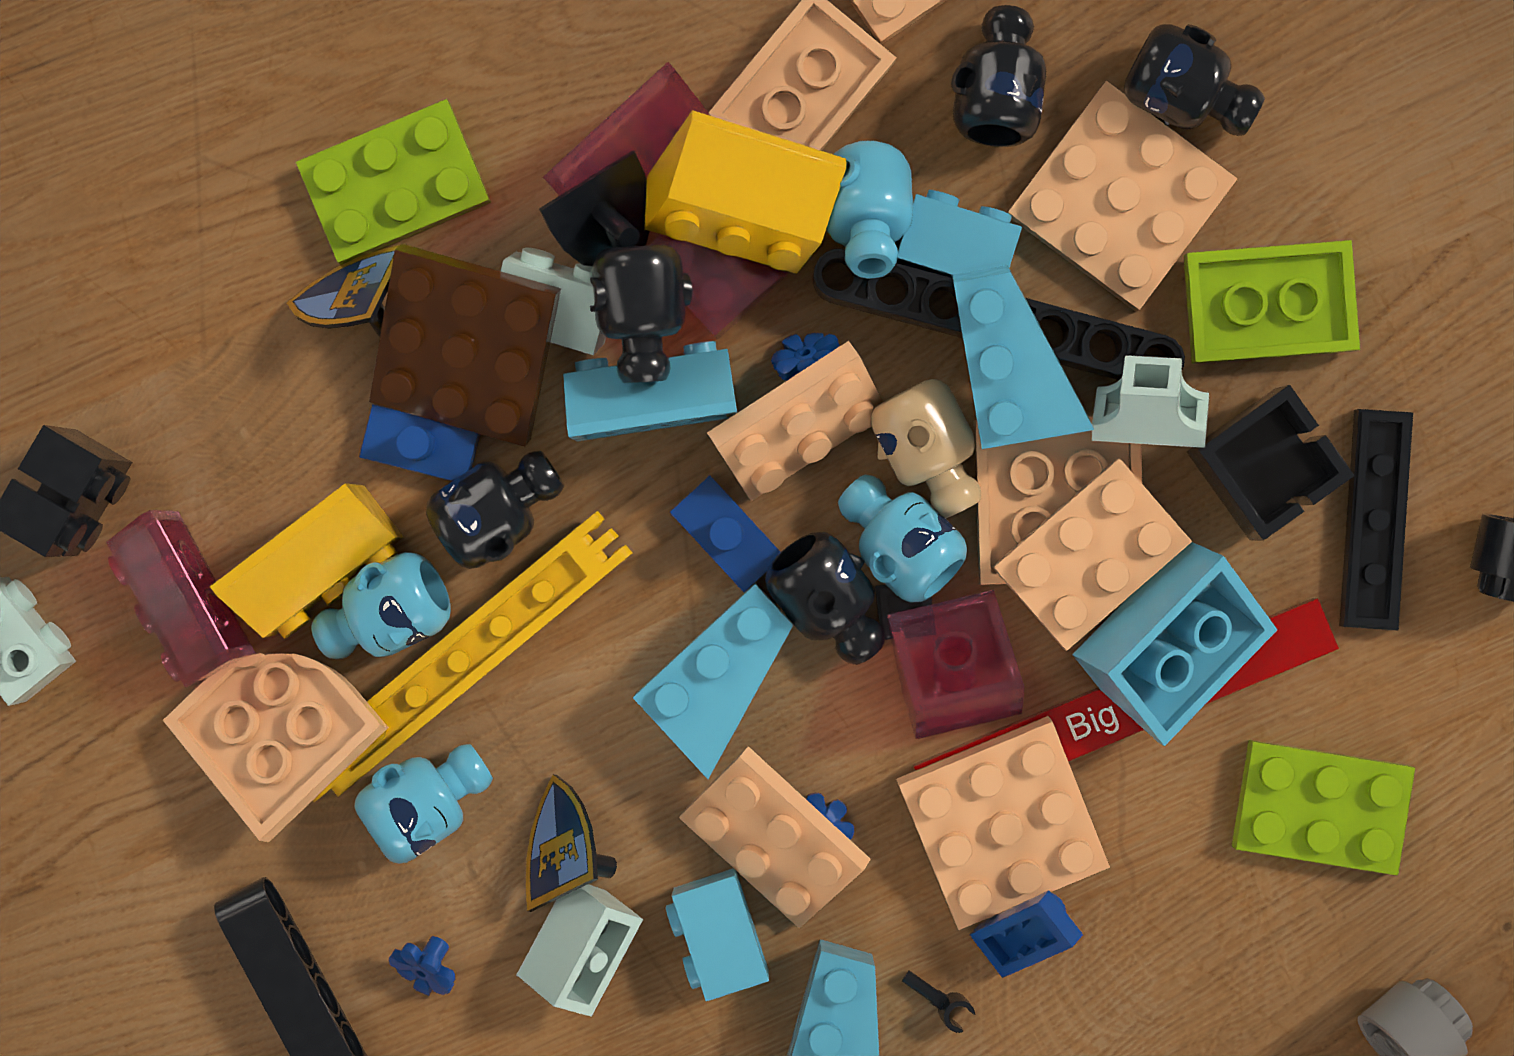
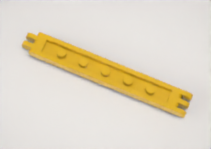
M599 511L579 525L367 701L389 728L312 800L313 802H316L331 789L337 797L342 795L632 554L627 545L614 551L610 558L602 551L619 537L613 528L609 529L596 541L589 535L590 532L596 530L605 520Z

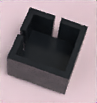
M1291 385L1275 388L1206 437L1205 448L1192 447L1186 451L1251 541H1264L1305 512L1301 506L1315 505L1355 476L1326 435L1309 437L1304 442L1299 438L1297 434L1311 432L1319 425ZM1292 498H1293V499L1295 500V502H1296V503H1286V502H1288V501H1289L1290 499H1292Z
M43 425L18 467V470L42 484L38 491H35L20 481L11 479L0 498V531L44 557L78 556L81 550L87 552L94 545L102 531L103 524L98 521L109 503L112 505L116 504L125 493L130 482V477L126 473L133 462L76 429Z

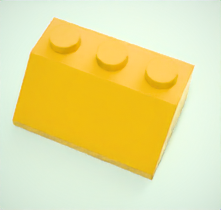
M692 110L647 175L645 230L669 236L674 240L686 241L714 249L726 255L738 256L762 263L777 270H786L797 274L822 243L840 189V183L846 170V158Z
M345 483L216 581L210 588L218 598L262 638L275 636L277 633H280L285 639L311 620L306 611L323 599L328 606L341 598L344 587L350 581L349 578L363 567L373 562L381 563L395 556L398 552L393 545L402 539L403 535L364 485Z

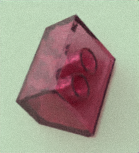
M667 62L544 175L543 178L552 193L558 197L634 150L647 179V175L691 111L694 110L706 115L710 114L678 72Z
M149 510L138 516L106 542L113 554L108 557L109 565L122 585H130L139 602L134 606L135 613L148 633H156L165 650L161 653L162 663L174 681L178 682L181 680L185 688L199 685L208 677L246 656L256 654L232 609L218 598L210 588L216 582V579L179 511Z

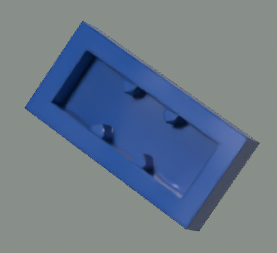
M372 404L359 457L453 481L472 469L480 434Z
M710 475L670 511L676 520L743 592L767 572L773 559L780 553L779 549Z
M1048 890L981 922L971 932L970 936L1001 977L1004 978L1072 948L1083 934L1066 913L1063 901Z

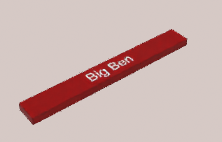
M1309 599L1269 616V619L1278 630L1206 704L1338 650L1339 647L1319 599ZM1098 687L913 764L915 771L1047 716H1049L1054 724L1068 761L1136 734L1144 729Z

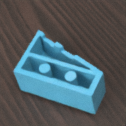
M1008 265L952 275L982 449L1094 430L1084 407Z
M755 583L633 696V699L707 779H709L793 624Z
M819 940L787 1056H879L876 975L871 953Z

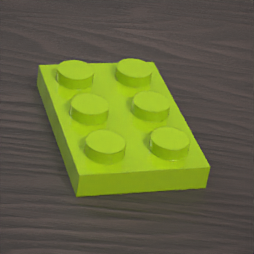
M447 99L296 161L335 258L340 265L491 203L451 104Z
M1352 240L1191 252L1183 255L1192 364L1360 350Z
M1249 740L1232 847L1241 851L1398 876L1415 767Z

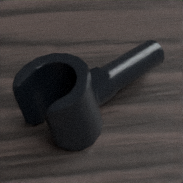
M910 970L903 977V983L938 1008L940 1018L951 1031L956 1033L964 1031L955 1020L949 1018L950 1012L958 1006L967 1008L969 1012L975 1015L973 1006L964 995L957 992L945 994L932 987Z

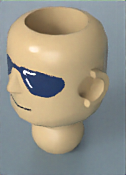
M937 379L923 381L887 399L874 408L871 415V425L879 441L878 459H888L901 484L914 486L926 481L931 491L930 503L944 518L953 516L981 500V488L978 482L966 474L961 464L973 454L975 439L952 391L945 383Z

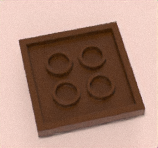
M401 244L394 251L369 402L525 447L532 436L561 288Z

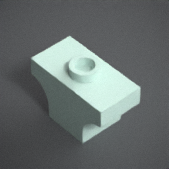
M1125 356L1122 378L1112 385L1097 387L1092 420L1094 428L1092 430V441L1205 448L1209 393L1195 390L1185 382L1182 376V358Z

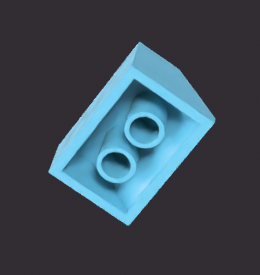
M715 341L683 346V356L669 358L671 369L667 379L654 382L623 383L618 376L617 366L608 367L607 358L575 362L576 372L563 374L568 437L575 441H584L729 419L737 413L728 349L717 350Z
M1192 542L1129 596L1072 655L1105 695L1158 743L1165 746L1278 629L1226 558Z

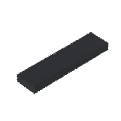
M1369 409L1354 410L1350 470L1355 476L1349 480L1339 626L1399 630L1413 412Z

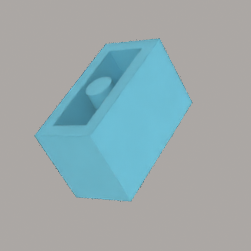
M928 190L926 197L919 194L915 195L912 224L901 238L896 263L953 278L952 275L998 266L1008 265L1010 268L1022 227L1010 223L1012 215L1004 211L981 206L979 213L958 207L960 200L955 196L940 191Z
M734 868L673 888L672 899L674 903L666 905V912L674 936H685L690 955L683 957V964L692 989L701 987L705 1001H709L769 981V969L737 871Z

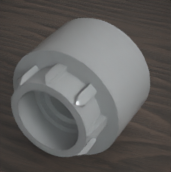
M1426 978L1424 980H1416L1413 984L1399 981L1358 1016V1024L1362 1033L1379 1056H1466L1468 1053L1465 1042L1472 1037V1022L1459 1002L1434 980Z

